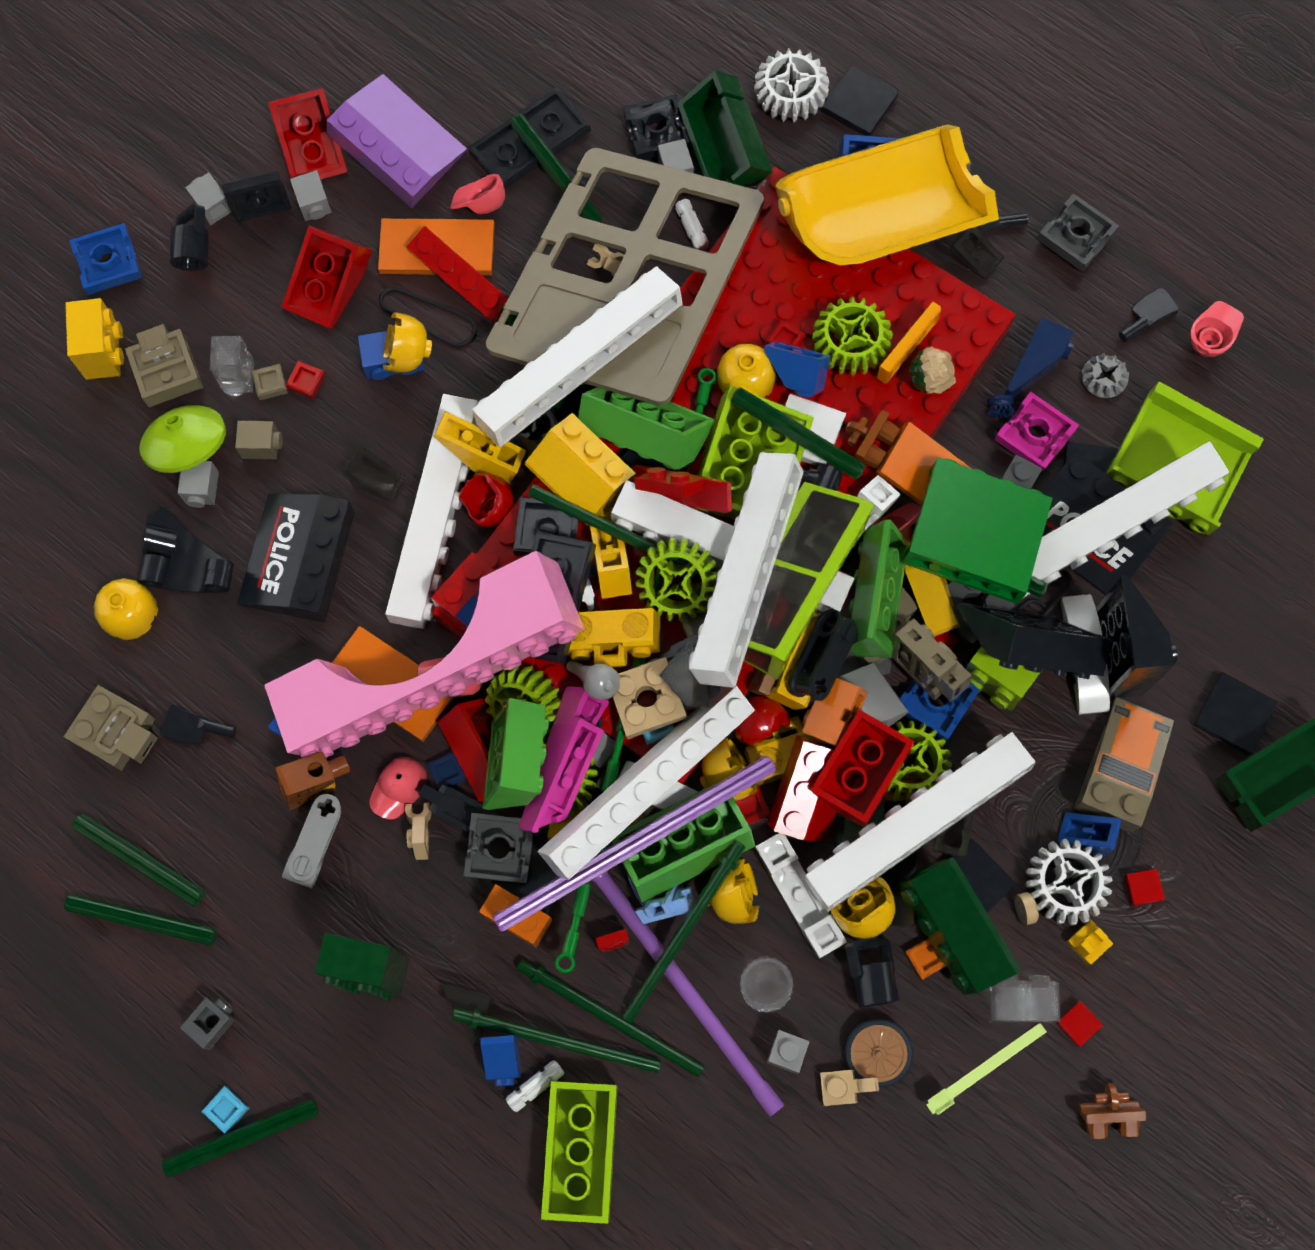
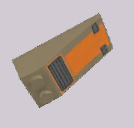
M1116 697L1074 809L1087 815L1119 818L1122 820L1120 828L1131 833L1141 828L1154 793L1174 720Z

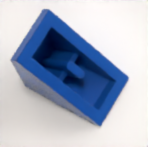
M1065 812L1057 842L1060 843L1061 840L1067 839L1071 847L1075 840L1081 843L1080 850L1083 851L1086 847H1092V854L1100 853L1102 857H1105L1114 851L1122 820L1112 817Z

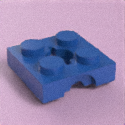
M124 223L69 240L72 252L81 271V275H79L87 295L142 278L131 237ZM104 254H112L108 261L99 262Z
M913 679L900 700L909 711L905 717L913 720L919 726L925 723L926 730L929 732L936 729V736L940 739H945L947 742L980 689L970 683L969 687L953 701L950 702L946 698V705L937 707L930 703L927 692Z

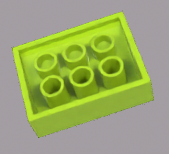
M730 385L720 399L714 418L715 424L709 434L697 476L731 482L732 511L722 513L702 508L697 509L713 515L736 519L740 515L743 506V495L749 488L752 479V468L757 464L760 452L795 454L800 464L805 448L733 404L731 399L738 388ZM755 395L809 430L811 429L814 417Z

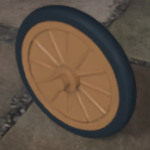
M875 1018L860 1023L851 1031L845 1044L846 1064L849 1070H854L855 1078H878L879 1087H887L900 1081L907 1074L912 1064L913 1047L908 1034L898 1024L887 1019Z

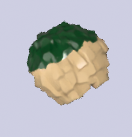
M933 347L919 351V354L909 366V374L912 377L913 386L925 394H932L934 392L941 394L956 383L954 377L955 369L950 353L941 349H934Z

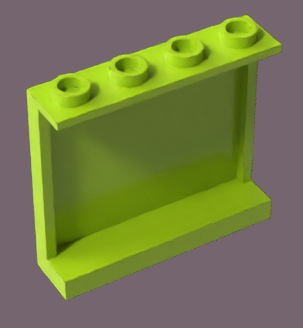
M1158 382L1149 391L1106 475L1127 489L1210 441L1230 472L1223 478L1225 484L1211 492H1208L1207 488L1195 494L1198 499L1183 508L1178 503L1168 509L1170 513L1168 517L1179 519L1190 525L1193 531L1209 536L1220 527L1221 523L1218 521L1251 455L1260 448L1264 439L1169 386Z

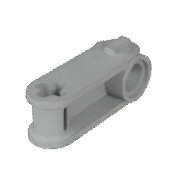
M323 794L313 802L295 848L288 858L282 878L311 889L313 888L321 870L323 858L341 816L340 802L335 796ZM327 803L332 804L334 814L328 813L326 817H323L319 808H325Z

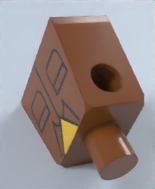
M318 752L275 768L279 787L290 811L315 800L320 795L334 791L336 789L335 778L349 773L350 768L344 755L327 761L324 753Z

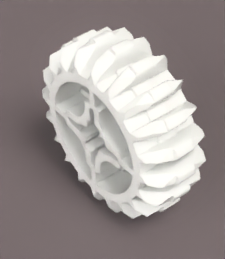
M788 48L784 55L779 51L775 54V58L768 55L766 63H761L759 72L755 75L756 84L754 92L757 95L758 104H763L764 112L771 110L772 118L781 115L783 122L787 117H792L795 123L798 116L806 120L808 113L815 116L818 108H822L828 96L829 79L826 76V68L820 67L819 59L812 60L811 52L803 56L800 49L797 54H793Z
M1067 839L1060 841V848L1057 843L1052 841L1048 844L1049 851L1043 847L1039 849L1038 854L1040 858L1032 857L1030 860L1031 864L1036 868H1028L1026 870V874L1033 877L1034 880H1029L1025 883L1027 888H1035V892L1031 893L1034 899L1038 897L1040 903L1037 904L1038 911L1046 907L1048 910L1045 913V918L1047 919L1052 918L1056 913L1058 924L1064 923L1066 916L1070 925L1077 924L1078 917L1083 923H1086L1090 920L1089 914L1094 917L1098 916L1100 911L1097 906L1105 907L1108 904L1102 896L1112 894V890L1104 886V884L1112 882V877L1103 876L1102 873L1109 869V865L1099 866L1097 863L1102 858V854L1098 853L1092 857L1089 855L1092 847H1086L1082 851L1080 850L1081 843L1075 840L1070 848ZM1064 858L1074 859L1086 869L1076 870ZM1053 860L1056 866L1054 868L1056 878L1054 882L1046 885V869ZM1072 877V879L1081 877L1074 882L1071 889L1070 885L1068 887L1065 885L1056 887L1066 878ZM1091 879V895L1084 904L1082 884L1086 880ZM1056 893L1064 895L1069 903L1072 902L1074 907L1060 904L1051 895Z

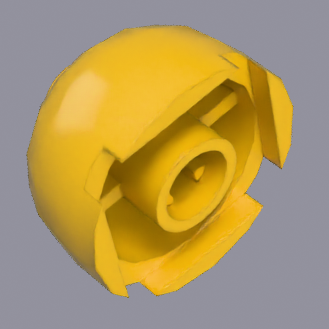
M394 312L391 318L396 319L395 325H388L383 352L384 358L389 357V365L383 364L384 371L394 373H407L420 366L423 357L429 358L432 341L427 340L426 329L419 320L407 314Z
M739 344L730 348L722 356L717 368V385L723 393L731 385L736 388L742 387L748 392L764 398L772 392L776 380L775 368L764 352V349L753 344Z
M126 578L113 580L103 586L96 595L93 605L95 618L101 628L109 635L122 640L139 638L148 632L152 627L151 623L154 620V616L157 617L158 613L157 601L152 592L138 581Z
M728 738L723 739L703 757L701 768L704 775L700 777V782L704 789L725 780L747 765L733 741L728 740ZM756 783L733 796L734 800H741L757 792Z
M738 859L736 862L738 867L735 871H730L708 905L712 906L713 911L721 920L732 924L755 922L758 917L759 905L753 906L752 904L753 894L758 895L756 881L750 864H744L746 859Z
M877 877L830 911L843 932L855 938L867 939L881 934L891 925L896 909L894 896L889 885L883 878Z

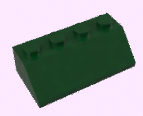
M954 857L925 865L897 884L902 891L901 897L904 903L914 911L918 918L919 928L925 935L929 936L935 946L934 951L937 958L947 966L952 975V983L963 995L980 993L1022 971Z

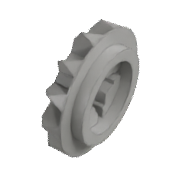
M1102 353L1099 356H1092L1084 365L1082 381L1086 389L1093 395L1101 398H1111L1124 391L1128 384L1130 373L1127 372L1125 362L1118 360L1116 355L1108 356ZM1102 369L1105 372L1114 371L1110 377L1111 380L1107 377L1097 380L1102 373Z

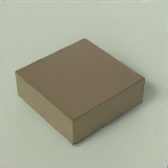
M280 364L252 370L259 400L288 393Z

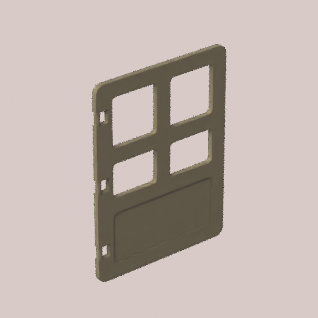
M592 148L582 158L572 182L569 183L541 236L536 250L533 251L510 294L498 322L492 328L486 340V347L493 356L527 365L544 354L552 344L558 343L566 337L574 327L584 323L597 309L603 308L615 299L619 292L633 285L647 260L653 259L706 274V277L691 306L681 305L583 382L651 404L665 405L673 398L764 206V196L755 189L612 151ZM603 172H610L659 186L636 231H629L579 217ZM582 176L589 178L585 187L578 185ZM688 193L739 208L718 252L708 253L658 239L679 194ZM570 237H575L625 251L626 253L612 281L603 283L552 268L566 240ZM547 244L554 245L550 255L542 254ZM510 314L517 316L512 326L505 324Z

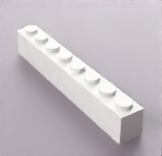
M657 266L648 273L641 275L633 285L619 292L615 299L606 306L597 309L589 319L581 325L574 327L558 343L552 344L544 354L535 361L529 362L517 375L504 381L500 388L490 396L481 399L472 409L477 425L499 447H502L683 305L680 287Z
M447 394L442 396L385 613L390 623L425 630L427 621H431L433 618L432 612L435 609V605L432 603L431 597L441 587L442 576L439 575L441 564L446 565L448 560L449 548L446 545L448 537H453L455 532L456 520H453L455 509L460 510L462 502L459 500L462 482H467L470 468L435 439L434 435L445 411L478 426L472 409L478 403L477 400Z
M1210 441L1043 536L1032 576L1049 584L1060 578L1061 574L1059 571L1069 565L1074 570L1088 562L1086 556L1097 550L1100 555L1116 546L1113 540L1124 535L1128 539L1143 530L1140 526L1141 524L1150 519L1155 524L1170 515L1168 509L1179 503L1180 507L1183 508L1197 500L1198 498L1195 494L1207 488L1208 492H1211L1225 484L1223 478L1230 472Z
M760 452L757 464L752 468V479L748 490L744 492L743 506L740 515L735 519L734 533L731 542L726 546V557L722 569L717 573V584L713 596L708 600V611L704 623L699 627L695 650L689 657V670L699 684L732 688L736 686L804 472L795 454Z
M626 480L611 512V521L615 522L616 525L631 532L632 530L642 534L643 538L656 544L663 540L668 545L670 538L673 537L677 540L678 546H680L683 538L688 539L687 547L692 548L695 542H699L700 547L697 552L701 554L703 551L709 550L710 554L705 559L706 562L715 560L717 564L713 569L717 567L722 569L726 557V546L731 542L734 526L663 495L636 490L635 483ZM781 546L776 557L778 560L815 572H821L824 567L821 563ZM774 564L766 593L773 594L775 591L784 595V599L789 603L801 606L814 585L816 578ZM838 571L816 611L820 614L829 609H835L840 612L854 578Z
M721 686L722 692L697 707L687 716V719L678 724L537 851L557 876L570 880L755 711L737 686L735 688Z
M1011 732L1005 737L1002 734L994 737L986 744L987 750L979 755L976 751L962 760L961 764L963 766L955 772L949 769L936 779L938 784L929 790L926 787L919 789L910 797L912 802L903 808L900 805L893 807L884 815L886 820L877 826L874 822L867 825L858 833L861 836L851 844L848 840L841 843L833 850L835 855L825 862L821 858L807 868L809 873L805 875V882L824 909L829 912L1031 771L1036 762L1014 733Z

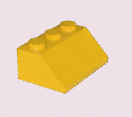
M573 413L551 428L525 461V466L555 495L598 516L616 503L626 480L633 483L636 474Z

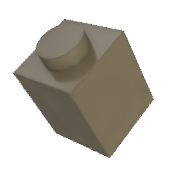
M238 421L235 449L242 459H277L278 449H282L283 437L282 432L278 431L273 421Z

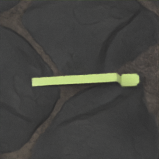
M1037 1024L950 1087L944 1088L927 1100L929 1103L926 1105L932 1114L936 1113L939 1115L955 1104L953 1098L1045 1034L1046 1030L1042 1024Z

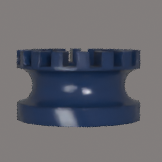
M1009 395L989 397L987 399V405L990 406L987 410L988 416L994 418L999 416V418H1002L1003 415L1004 418H1007V416L1013 415L1014 408L1011 407L1014 403L1013 397Z

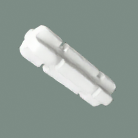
M683 199L676 203V211L678 216L682 218L681 222L689 239L692 240L693 248L701 251L708 248L709 241L706 234L702 232L703 228L695 211L692 210L693 207L690 200Z
M555 1060L544 1066L545 1070L543 1072L539 1070L520 1085L519 1091L514 1090L506 1097V1102L513 1111L518 1112L526 1106L525 1102L527 1100L531 1102L551 1086V1081L556 1082L564 1075L563 1069Z

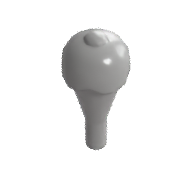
M570 660L567 663V670L580 678L585 692L590 697L598 700H608L617 693L620 686V677L611 666L607 664L586 666L575 660Z

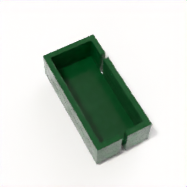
M714 70L677 103L703 176L747 188H751L750 185L757 186L773 173L748 104L742 101L745 99L738 77Z
M1315 718L1214 779L1230 803L1235 800L1237 801L1239 806L1234 809L1250 832L1264 826L1315 794Z
M324 933L315 974L324 977L322 983L329 984V986L340 989L343 992L360 995L361 991L373 998L391 1001L392 995L401 997L409 959L390 946Z

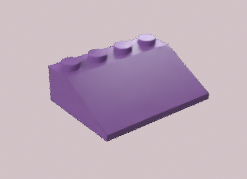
M384 74L347 99L327 119V134L410 208H413L467 151L465 146Z

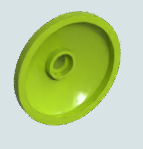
M200 405L177 407L162 414L148 426L140 441V455L145 464L155 471L174 473L191 469L209 459L220 448L226 435V426L221 415L210 407Z

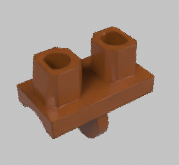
M881 410L870 430L866 428L870 421L865 417H862L859 423L849 422L846 426V431L850 435L847 441L849 445L855 447L858 441H862L854 458L876 469L887 452L873 445L874 440L878 438L891 446L900 430L887 420L889 413Z
M1114 1083L1105 1084V1093L1094 1094L1095 1103L1079 1104V1114L1085 1121L1087 1133L1091 1139H1105L1108 1137L1107 1123H1118V1133L1121 1136L1138 1137L1140 1121H1146L1145 1109L1140 1108L1137 1100L1129 1101L1128 1092H1117Z

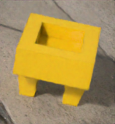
M1089 920L1066 941L1088 966L1094 963L1113 945L1108 936L1092 920Z

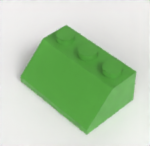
M509 698L493 720L483 809L492 810L529 805L536 795H540L544 781L543 776H540V765H543L546 757V747L542 746L543 736L546 735L549 726V718L545 717L546 705Z

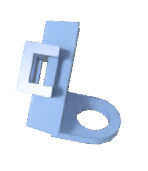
M628 876L629 883L643 906L635 910L643 924L688 913L695 901L691 886L684 888L683 883L642 903Z

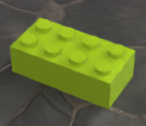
M551 1081L541 1220L604 1224L610 1222L617 1085Z

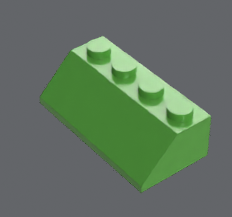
M598 387L582 394L578 419L598 438L609 440L616 447L628 448L638 452L640 457L662 462L669 469L678 470L695 460L715 424V419L672 402L659 406Z
M883 520L865 530L863 541L860 542L858 548L860 564L859 570H856L854 574L856 590L854 599L850 601L849 611L851 619L856 623L858 632L857 639L850 650L859 657L892 658L905 564L902 563L909 542L891 520Z
M721 781L627 827L612 840L613 845ZM732 797L624 860L622 864L643 903L721 863L719 861L722 854H727L735 840L746 846L743 852L755 847L751 828Z

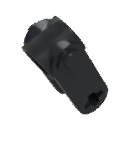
M829 609L817 618L788 681V688L793 696L804 697L806 695L816 701H822L828 696L858 636L857 626L853 619L844 617L835 609Z

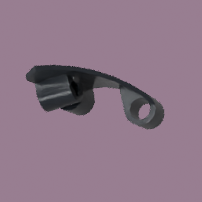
M166 508L147 516L141 549L143 555L138 576L139 583L147 587L181 592L220 593L230 591L234 567L231 561L226 560L202 543Z

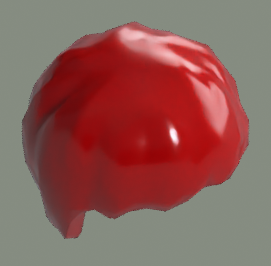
M486 472L474 474L472 479L467 480L459 495V500L466 507L470 518L481 527L499 525L514 506L512 489L509 483L499 476Z
M752 695L747 700L755 711L737 726L734 731L739 741L753 746L756 743H762L765 738H770L772 733L778 731L781 725L789 727L790 719L788 712L779 702L763 695Z

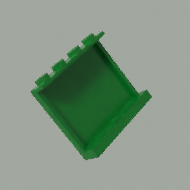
M937 457L929 470L931 476L909 547L904 553L902 563L1018 604L1027 594L1052 497L1043 495L1042 492L1035 489H1026L1015 485L1010 480L998 479L987 475L982 470L970 469L959 465L954 460Z

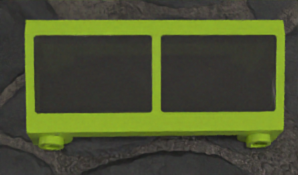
M803 483L795 497L744 662L777 680L779 679L786 667L785 663L793 653L798 640L847 555L864 532L874 504L859 497L811 483Z

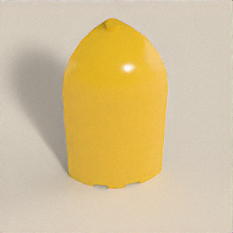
M948 124L801 169L780 179L775 185L780 213L782 216H785L795 236L816 257L837 265L864 263L999 220L995 191L985 185L978 175L972 176L966 167V165L970 164V160L964 147L960 127Z

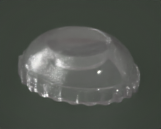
M765 956L764 958L753 959L743 969V974L740 975L741 981L739 984L741 986L740 992L743 993V999L746 1000L748 1005H751L752 1009H757L758 1012L764 1011L768 1013L769 1011L775 1012L776 1009L780 1010L790 1000V995L793 994L792 988L794 984L792 983L793 977L790 975L791 971L787 969L786 964H782V961L776 960L775 957L769 958V956Z

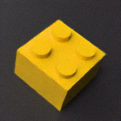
M101 298L66 302L67 355L86 380L121 376L120 365L124 364V355L121 347H119V339L123 338V330L120 321L115 320L111 308H107Z

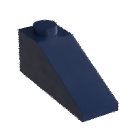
M1042 317L1004 395L1015 398L1054 370L1061 358L1067 360L1074 346V343L1069 342L1074 331Z

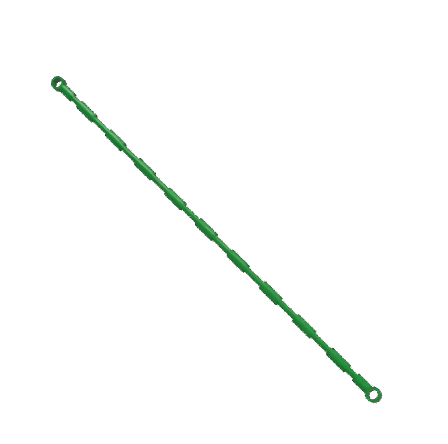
M704 368L698 374L699 389L695 401L697 406L695 412L703 414V409L707 407L710 390L716 384V373L710 368ZM704 376H710L712 377V380L706 382L703 381L702 378ZM657 567L655 584L658 590H660L663 577L660 574L661 570ZM654 605V606L652 607V608L655 609V611L658 610V607H657V606ZM633 657L631 669L644 665L646 657ZM620 716L616 726V731L618 732L611 760H608L601 788L603 792L617 780L619 772V757L625 737ZM589 882L577 888L571 912L573 918L570 930L566 932L562 953L555 961L556 968L563 974L571 973L576 966L574 954L579 938L577 931L580 919L584 917L591 888ZM563 958L571 959L572 964L569 969L564 970L560 968V961Z

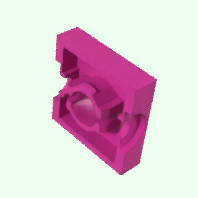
M1030 392L1013 417L997 433L994 440L1015 455L1041 467V473L1043 474L1079 425ZM1038 426L1042 428L1045 436L1041 438L1033 436L1029 431V427Z

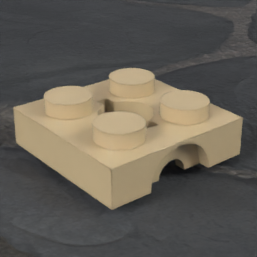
M666 657L618 674L620 686L613 699L627 739L687 719ZM644 690H651L657 694V700L650 707H642L637 703L638 695Z

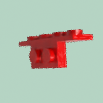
M637 464L633 466V471L636 473L633 481L636 490L657 493L686 506L722 513L732 511L731 482L691 475L688 472L670 471L661 467L653 468Z

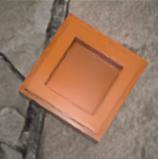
M930 938L904 952L920 980L946 967L937 958L934 951L935 946Z

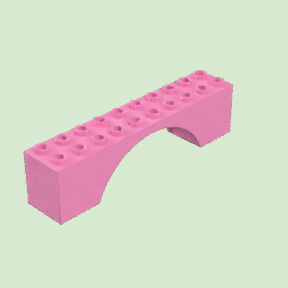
M534 551L480 578L477 605L466 632L454 649L440 663L422 675L397 684L383 686L368 685L355 677L346 667L315 659L264 686L287 753L301 755L304 758L318 752H323L325 757L329 758L334 754V750L340 747L354 746L360 742L359 738L367 734L375 735L386 730V725L394 721H406L413 717V712L421 708L423 710L433 708L440 703V699L448 695L450 697L460 695L467 690V686L475 682L477 684L487 682L494 678V673L502 669L505 671L514 669L521 665V660L529 656H541L549 651L548 647L558 642L559 644L568 643L577 637V633L585 629L558 562L538 551Z

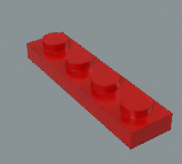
M424 226L406 246L407 250L493 324L503 312L502 306L506 304L508 297Z

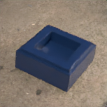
M453 751L427 764L439 789L442 785L453 788L467 781Z

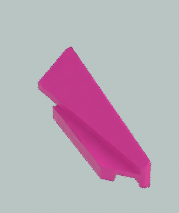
M566 687L546 744L545 761L542 766L540 765V776H543L544 779L540 795L534 797L529 805L525 806L519 824L520 829L536 833L539 831V828L567 819L604 730L595 725L608 706V700L594 699L582 687Z

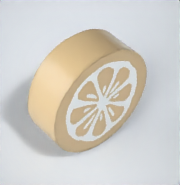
M1028 892L1015 895L1014 904L1020 922L1024 926L1037 923L1039 914L1033 896Z

